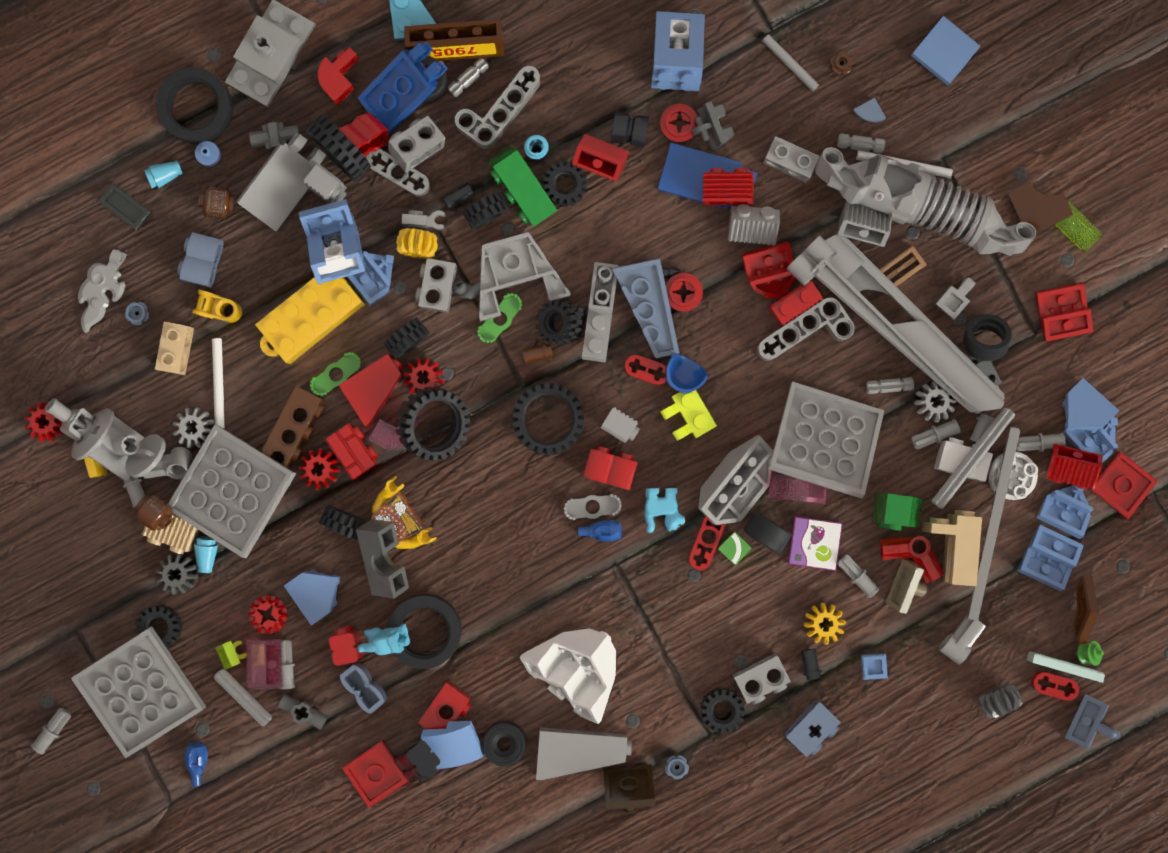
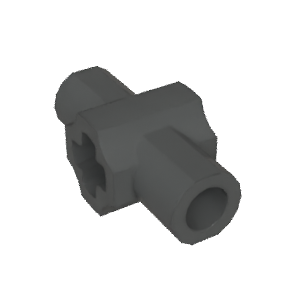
M272 122L262 125V131L249 132L252 148L266 146L267 151H274L279 144H287L296 132L299 134L298 125L284 127L283 122Z
M284 694L278 705V708L293 716L295 723L301 724L306 722L320 730L328 718V715L314 709L313 702L307 699L301 702ZM302 707L307 708L306 713L308 714L304 717L299 715L301 711L298 709Z

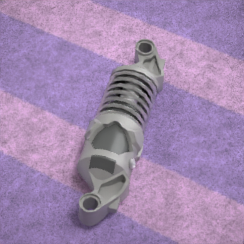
M829 147L824 149L815 166L816 174L828 183L827 186L837 189L849 204H860L875 211L883 212L888 215L890 220L899 224L912 223V225L917 224V227L924 225L926 230L933 228L934 233L941 231L942 236L950 235L951 240L958 238L960 243L972 247L979 254L1001 252L1012 256V254L1023 253L1036 236L1035 228L1027 222L1006 226L996 210L992 197L985 196V194L978 196V192L970 196L969 188L961 194L960 185L955 187L952 192V182L944 187V179L937 182L935 175L926 172V169L918 164L910 163L905 165L887 156L877 154L868 160L848 165L838 149ZM948 221H951L949 229L945 232L946 224ZM959 224L957 233L953 235L954 228Z

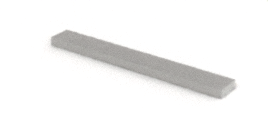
M1010 427L978 565L977 586L973 588L967 619L976 621L979 619L1020 430L1018 428Z

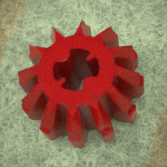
M417 358V367L411 363L408 364V367L413 370L412 373L404 372L403 374L406 377H411V380L405 381L404 385H414L409 390L410 394H414L418 389L424 390V387H437L435 386L436 383L444 384L445 382L443 379L437 378V376L443 375L444 371H434L439 366V363L434 362L430 366V358L425 359L424 365H422L421 359ZM421 372L423 374L429 373V382L427 384L425 382L419 383L421 380L419 374Z
M49 401L45 405L43 402H38L37 409L30 407L29 412L32 416L24 417L25 420L30 421V424L24 428L32 430L30 437H38L39 442H45L46 439L49 442L55 441V435L58 437L63 435L60 431L61 421L45 411ZM43 418L49 420V425L42 423Z
M319 449L317 455L313 450H310L309 456L311 459L305 456L301 458L307 465L299 466V470H306V473L302 474L300 478L303 480L309 477L306 484L308 487H311L315 482L316 490L321 489L322 483L326 488H329L330 482L328 479L333 482L338 480L332 474L333 472H341L340 468H333V465L337 464L339 460L333 459L330 461L333 455L331 451L324 456V449ZM317 463L325 466L321 476L320 473H315L314 471L317 469Z

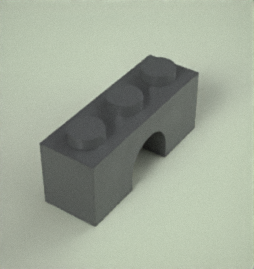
M371 519L357 528L356 532L371 594L373 596L394 599L409 588L404 566L394 564L387 555L389 550L399 544L394 522Z

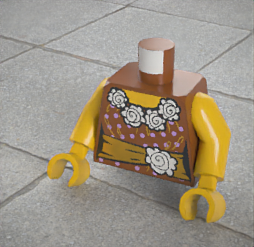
M394 476L378 494L372 507L373 515L370 519L394 522L399 542L395 546L397 549H414L435 541L436 537L430 538L428 535V531L433 528H425L403 492L400 491L404 488V484L399 487L396 486L394 480L397 477Z

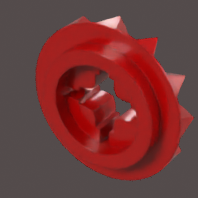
M685 104L669 106L661 116L660 126L662 133L671 141L678 143L689 141L694 136L692 130L697 127L695 119L698 116L696 112ZM678 114H680L682 122L690 123L682 126L680 133H678L676 125L669 124L676 122Z
M679 273L672 276L666 283L669 304L673 309L685 312L693 310L700 303L703 289L700 281L695 276L688 273ZM683 282L687 291L694 292V294L686 295L684 303H682L681 295L673 293L681 289Z
M271 595L257 598L251 604L248 613L250 625L257 632L264 634L276 633L282 629L288 615L285 604L279 598ZM273 606L271 615L274 619H268L262 623L264 615L261 611H267Z

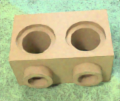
M164 322L155 370L180 375L186 374L194 328Z

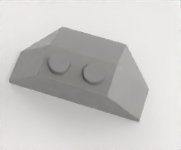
M757 435L730 451L701 487L698 509L714 525L741 522L769 487L772 470L768 468L773 450L761 436Z

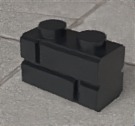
M420 741L406 749L395 759L394 763L400 771L404 770L403 774L409 782L418 780L422 783L438 772L436 767L440 764V759L434 752H430L431 748L425 741Z

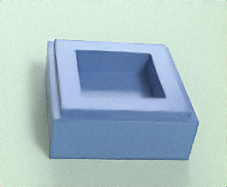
M885 653L861 655L863 680L888 678Z

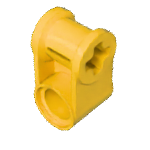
M198 290L199 299L196 309L192 311L193 314L229 323L237 322L241 318L242 308L238 303L210 292ZM228 305H232L233 313L231 316L226 317L224 310Z

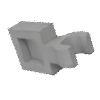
M411 210L408 214H402V225L404 227L443 230L444 225L436 224L435 219L438 216L445 217V213L443 211H435L427 217V215H423L422 211Z
M968 277L964 279L957 289L950 286L935 305L952 320H955L970 302L965 296L976 283Z

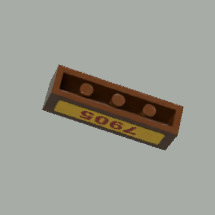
M501 19L404 26L405 50L413 49L418 43L424 44L428 42L433 49L428 56L438 61L504 56V35Z

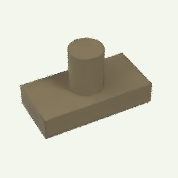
M902 559L885 603L898 612L907 614L913 596L922 597L926 594V584L919 582L924 569L911 560Z

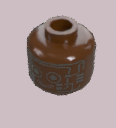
M207 186L204 193H199L198 207L202 208L203 215L206 217L225 219L228 214H232L234 195H230L228 188Z
M156 494L144 496L135 507L137 511L136 519L152 531L159 530L160 528L166 529L173 520L171 517L173 512L172 506Z

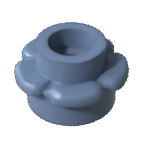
M132 302L126 308L125 317L133 325H141L143 321L146 322L149 318L148 307L142 302ZM136 311H139L138 316L135 315Z
M680 755L669 757L666 761L667 766H665L667 775L672 776L673 779L683 778L689 771V765L686 763L687 760Z

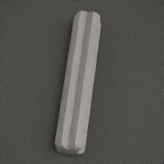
M220 669L214 675V679L261 726H265L272 719V716L225 669Z

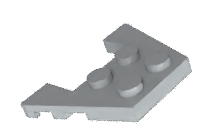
M529 232L482 245L480 322L501 316L495 291L542 278L549 301L571 296L570 291L565 287L559 275L547 261Z

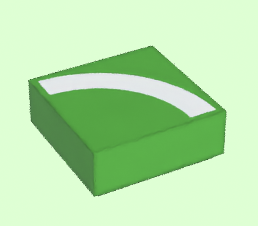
M733 531L717 549L736 565L752 548Z

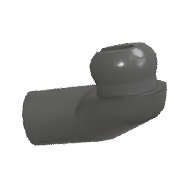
M460 280L456 281L453 284L454 294L464 299H475L480 295V280L474 285L463 283Z

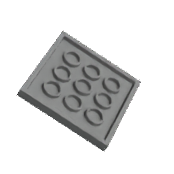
M792 381L768 469L862 499L867 488L884 410Z
M215 424L169 504L173 508V514L240 557L247 558L296 473Z
M152 626L71 678L125 758L206 708Z

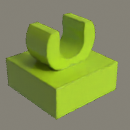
M229 641L215 647L224 669L240 664L239 660L247 656V653L239 655L235 651V648L241 645L242 641L234 643Z

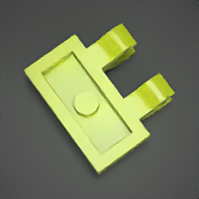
M696 390L691 393L679 392L671 397L674 404L660 412L664 420L680 412L685 420L686 425L673 432L677 441L690 433L696 439L717 426Z

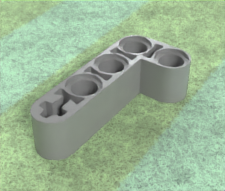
M533 66L523 67L483 119L469 109H462L457 112L455 123L459 132L482 149L492 148L539 88L540 74L538 70ZM533 75L534 82L528 81L525 85V76L529 78ZM517 93L521 96V100L518 103H511L508 100L509 96ZM503 112L507 115V118L504 122L498 123L494 120L495 114ZM470 117L473 119V122L469 127H463L460 125L462 118ZM484 131L492 134L491 139L487 142L479 139L480 134Z
M826 298L762 340L756 348V353L764 361L773 360L823 326H825L834 340L844 341L853 335L854 324L836 299ZM825 303H829L834 307V314L832 316H828L823 312V305ZM804 317H811L814 320V327L812 329H807L803 326ZM839 323L847 326L848 332L845 336L839 335L836 331ZM784 330L793 332V342L788 343L783 340L782 334ZM774 342H778L779 346L771 351L772 356L770 353H763L765 349L764 344L770 346Z

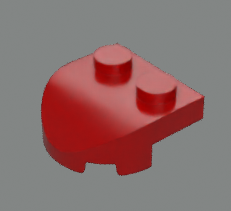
M788 241L741 254L749 284L755 292L765 298H779L787 294L793 282L796 281V278L787 270L788 266L793 262L791 247Z

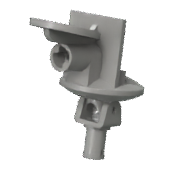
M53 398L45 408L46 412H49L62 422L60 431L74 439L71 450L72 458L79 461L89 456L125 482L128 481L130 476L137 478L149 473L164 454L166 443L161 436L154 434L143 437L116 418L114 412L108 408L92 416L83 408L70 410L56 398Z

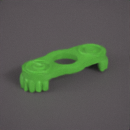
M517 294L504 295V299L498 305L500 312L505 313L507 316V321L504 325H496L492 318L486 320L482 326L478 327L477 332L480 340L492 343L496 341L503 330H506L511 325L512 319L522 307V301Z
M348 352L336 363L328 365L323 373L313 377L310 381L311 391L316 395L323 396L345 382L361 367L358 355ZM338 367L343 371V378L335 382L330 378V371Z

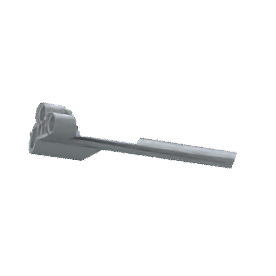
M836 234L824 240L819 236L788 266L787 270L803 286L813 277L820 280L970 413L1001 409L1004 406V393L847 237ZM876 290L890 295L915 321L892 325L860 291Z

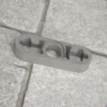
M379 149L370 152L366 156V159L371 164L370 169L415 196H424L428 193L430 182L419 171L412 168L401 179H395L392 177L391 171L394 167L399 166V164L392 155ZM380 154L382 155V161L389 164L386 173L383 172L386 168L381 164L373 166V156L378 157ZM410 172L413 173L410 176L413 180L418 182L420 179H423L422 183L425 186L423 189L414 190V184L409 181L407 185L403 184L408 180Z

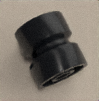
M616 111L611 143L624 145L629 140L631 145L644 148L649 116L638 115L631 119L629 113Z

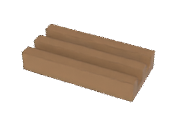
M913 245L879 269L883 273L908 254H913L911 259L886 276L890 280L913 262L918 261L919 265L893 283L896 287L927 265Z

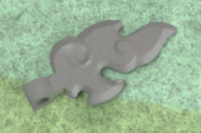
M112 250L108 265L102 263L93 264L87 272L86 280L79 289V303L88 302V306L81 317V327L85 333H88L90 328L102 320L105 315L106 308L109 305V299L105 292L107 290L112 291V301L114 302L118 301L124 293L125 282L119 283L117 279L121 277L118 269L124 262L127 254L120 250Z

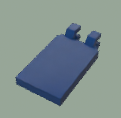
M428 42L424 44L418 43L409 51L402 50L357 98L368 113L370 112L388 128L389 135L437 88L435 80L441 77L448 69L442 61L438 63L433 62L427 69L422 64L421 60L425 59L433 51Z
M671 143L658 191L704 203V172H710L712 168H722L724 172H734L735 168H743V165H740L739 161ZM753 172V174H754V183H755V180H756V177H757V173H756V172ZM713 205L715 207L723 208L726 210L728 208L727 205Z

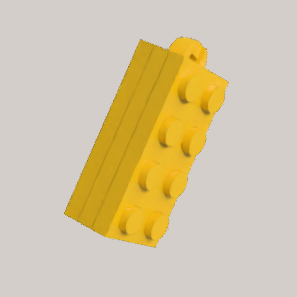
M314 277L255 324L264 335L261 338L260 347L266 355L271 357L280 355L285 363L291 364L363 307L365 303L344 277L317 284ZM268 342L273 346L274 350L270 349Z

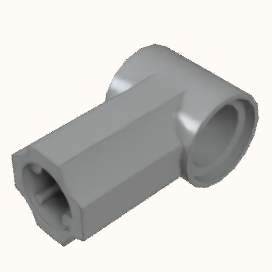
M183 447L173 448L170 454L162 456L158 464L149 473L145 474L144 478L168 475L173 479H183L190 467L192 453Z
M966 615L955 631L942 641L938 650L957 665H960L968 657L972 644L986 626L979 620L967 619Z

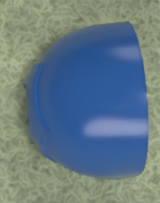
M673 353L666 366L668 384L681 393H691L697 390L708 378V373L702 366L681 354Z

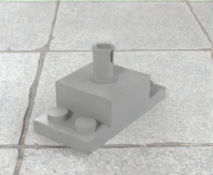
M272 0L263 17L256 16L233 57L237 62L225 83L262 105L269 107L316 26L315 23L281 3Z

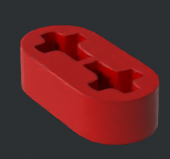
M638 355L630 356L625 362V371L631 377L654 385H662L667 381L666 366L662 363ZM635 359L639 360V365L645 367L646 370L645 372L637 370L636 373H633L629 363H634ZM658 368H662V373L665 374V377L660 378L658 381L654 380L655 376L653 374L647 373L649 369L656 371Z
M1039 671L1031 679L1033 689L1044 695L1070 701L1075 699L1079 693L1078 684L1067 677ZM1044 676H1046L1045 680L1053 683L1052 687L1045 685L1041 689L1038 680H1043ZM1069 683L1072 691L1067 692L1065 695L1064 691L1057 688L1058 685L1067 686Z

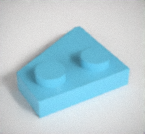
M389 0L395 41L404 40V26L436 24L420 0Z

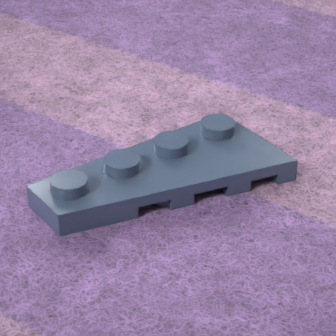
M660 258L612 268L655 358L669 356L673 353L679 354Z

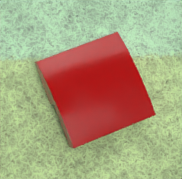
M1079 282L1035 292L1038 316L1046 342L1093 332L1091 309L1087 307L1084 283Z

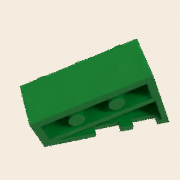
M509 146L487 162L492 169L490 174L497 184L502 183L506 189L504 192L505 196L511 204L516 203L520 209L517 213L525 224L529 222L534 227L557 211L515 148Z
M875 493L872 521L878 522V527L901 531L902 526L919 527L923 499Z

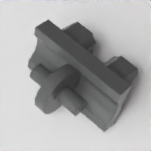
M711 101L696 110L698 118L695 119L697 127L692 130L694 136L701 134L703 142L708 141L711 151L718 149L734 137L732 127L730 125L721 127L719 119L725 117L726 113L723 104L713 105Z

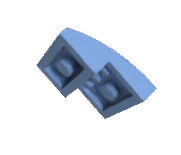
M943 16L911 56L948 86L980 48V45Z
M1039 525L1030 540L1017 571L1061 592L1065 590L1072 568L1076 567L1084 545Z
M448 721L446 729H423L422 741H425L431 748L430 752H434L440 759V764L436 767L437 769L461 766L484 757L483 748L471 721Z

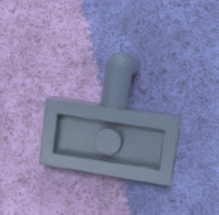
M1085 694L1065 738L1089 749L1097 732L1114 740H1118L1121 734L1119 731L1102 724L1109 705Z

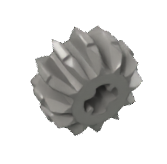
M935 381L931 382L930 387L927 384L922 385L924 393L921 391L916 392V395L921 400L914 401V405L922 406L917 413L923 414L926 412L924 416L926 421L933 417L934 422H939L940 416L944 420L948 419L946 411H955L949 404L955 403L956 400L954 398L949 399L950 394L945 392L941 386L938 387ZM938 397L937 401H940V405L933 407L931 405L933 402H930L931 398Z
M196 407L193 412L190 408H186L185 415L182 413L177 414L181 422H173V426L179 427V430L174 431L173 435H182L178 442L183 444L187 441V448H192L194 443L200 448L203 445L202 440L205 441L208 437L206 434L211 432L212 429H208V426L213 425L214 420L206 421L209 413L205 411L201 414L200 408ZM191 423L197 424V432H190L192 430Z

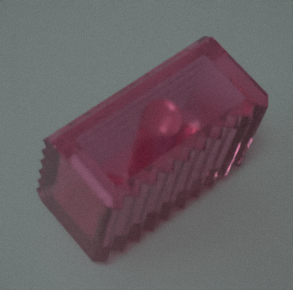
M266 637L247 639V688L268 690L283 686L281 684L283 681L281 679V639Z

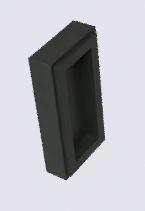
M113 182L98 200V202L137 232L152 214L150 210Z

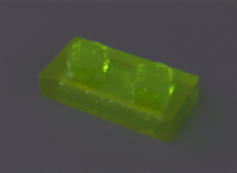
M1068 201L1074 215L1055 223V225L1084 253L1103 234Z

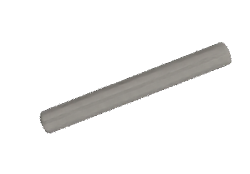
M1009 408L1001 410L932 499V503L940 509L946 506L1015 417L1013 411Z

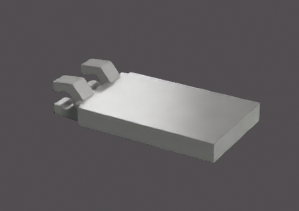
M297 132L288 144H279L236 201L274 231L279 229L309 189L304 184V179L317 163L321 164L326 157V154L316 147L306 159L297 153L307 142V139Z

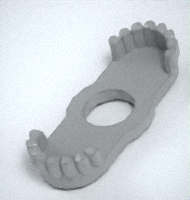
M613 494L607 496L589 495L581 499L568 500L565 503L564 513L566 517L572 520L585 517L595 519L602 515L614 516L621 510L622 505L619 497ZM589 500H596L599 503L600 509L597 513L590 514L586 511L585 506Z

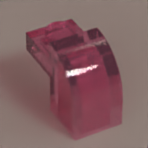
M417 416L414 420V430L420 421V418ZM380 419L368 440L387 450L405 449L399 440L401 436L396 431L399 426L396 427Z
M771 474L768 498L825 504L826 487L788 475Z

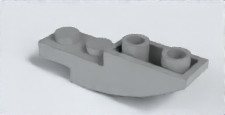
M594 263L582 352L583 360L606 362L617 281L612 268L619 265Z

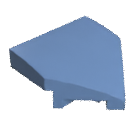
M363 251L365 272L346 277L369 307L389 293L394 260L392 255L383 256Z
M1084 378L1066 394V399L1062 402L1067 421L1065 423L1066 431L1081 429L1095 433L1098 429H1102L1119 412L1111 402Z
M1113 417L1102 429H1098L1095 433L1081 429H1074L1073 431L1064 430L1062 432L1073 448L1103 455L1102 463L1113 454L1114 449L1118 448V444L1115 442V426H1118V418Z
M1073 485L1056 490L1045 496L1036 518L1081 539L1084 537L1093 507L1089 506L1082 491L1084 489Z
M312 569L309 572L304 571L284 585L310 625H313L332 612L333 607L337 605L336 594L337 585L340 583V576L334 574L327 575Z

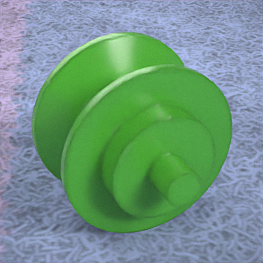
M1096 641L1079 644L1078 651L1076 652V656H1078L1083 666H1088L1090 663L1094 666L1099 665L1104 655Z

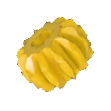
M402 229L399 231L396 241L397 251L412 258H433L435 251H437V236L422 229Z
M821 603L820 611L816 606H812L811 609L815 614L813 616L809 613L805 614V617L811 619V622L804 623V627L811 628L806 634L809 637L815 635L814 642L816 643L823 638V643L825 645L829 644V636L836 642L838 638L835 633H844L841 628H838V625L846 624L845 620H837L842 616V611L839 610L834 613L835 606L832 604L827 609L826 604ZM823 618L830 622L829 625H826V629L819 626V623L823 622Z

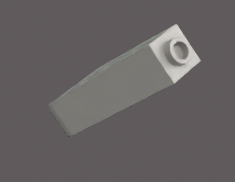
M540 727L536 780H545L626 762V755L631 756L632 741H627V734Z

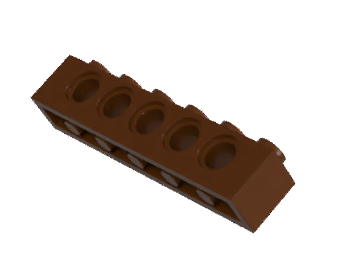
M295 386L261 452L272 459L276 452H282L284 455L282 465L289 469L292 462H297L301 456L303 449L300 447L304 439L308 440L314 430L312 424L315 418L319 419L325 410L323 403L325 400L299 386ZM303 408L307 412V418L305 421L299 422L296 419V412ZM289 430L294 431L296 435L295 441L291 444L287 443L284 438L285 433Z

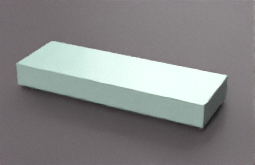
M1028 652L1026 659L1035 664L1103 683L1105 674L1103 672L1035 652Z

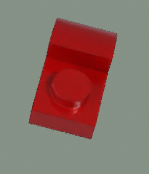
M351 48L346 51H340L335 56L333 63L325 57L318 69V80L322 89L337 106L355 90L352 84L343 76L359 61L357 54Z

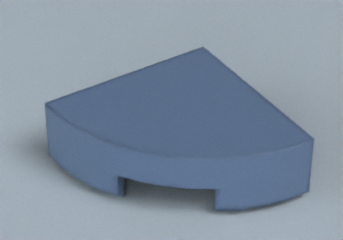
M875 98L853 109V113L859 119L867 122L878 123L886 119Z

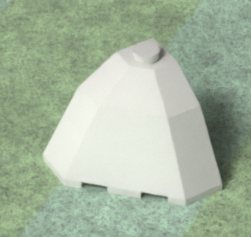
M590 628L563 632L520 656L528 673L535 679L539 678L549 684L547 689L561 701L566 698L573 706V711L576 714L597 724L601 722L616 673V650L611 642V637L606 632H598Z

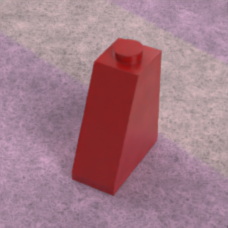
M389 354L339 385L366 427L374 422L403 377L400 371L403 369L402 364L398 359L392 358Z

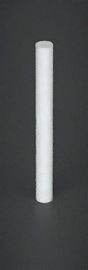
M858 150L856 160L865 161L877 154ZM887 156L901 164H918L924 167L926 172L931 173V175L951 179L953 169Z
M215 338L212 339L214 419L216 425L225 429L222 339Z

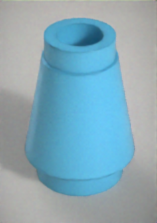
M533 135L526 140L524 150L530 158L540 159L548 152V142L540 135ZM536 147L541 149L539 153H533L532 151Z
M178 161L151 165L149 169L144 170L151 188L158 186V189L183 174Z
M209 536L197 537L196 543H194L197 571L200 573L212 572L218 543Z

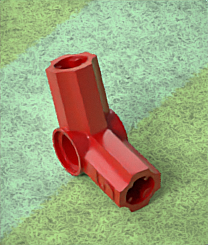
M913 535L909 537L880 539L879 548L882 560L912 558L915 564L924 569L921 577L925 584L944 575L927 538ZM916 540H920L923 544V548L919 553H915L912 549V544Z

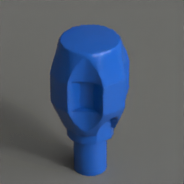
M603 520L590 526H579L578 535L590 536L599 541H615L622 537V525L618 521Z
M198 741L189 743L185 751V765L191 775L192 786L201 785V774H203L208 760V751L205 744Z

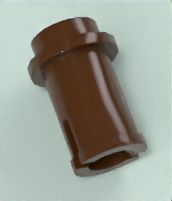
M543 342V345L522 350L526 364L544 359L549 361L550 358L554 357L552 345L546 344V342Z

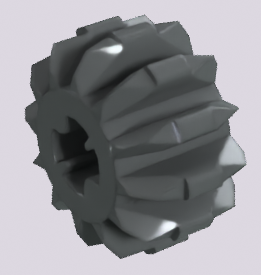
M171 554L167 556L168 562L165 560L159 562L164 569L156 570L157 574H162V578L157 579V583L165 582L162 588L163 591H167L171 587L172 595L177 594L178 590L184 594L187 592L186 586L189 588L195 586L190 579H198L197 574H192V570H196L197 565L189 566L192 561L191 557H187L183 561V554H177L176 559ZM179 569L181 571V573H179V575H181V578L175 579L173 577V575H175V573H173V570Z
M1013 684L996 687L983 693L978 698L981 711L990 719L1011 713L1022 705L1020 693Z

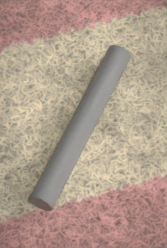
M769 34L762 40L812 92L819 86Z

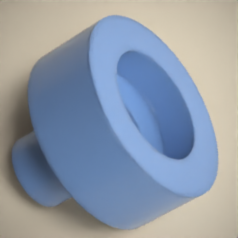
M204 141L196 147L195 157L202 165L211 167L219 162L221 152L213 142Z

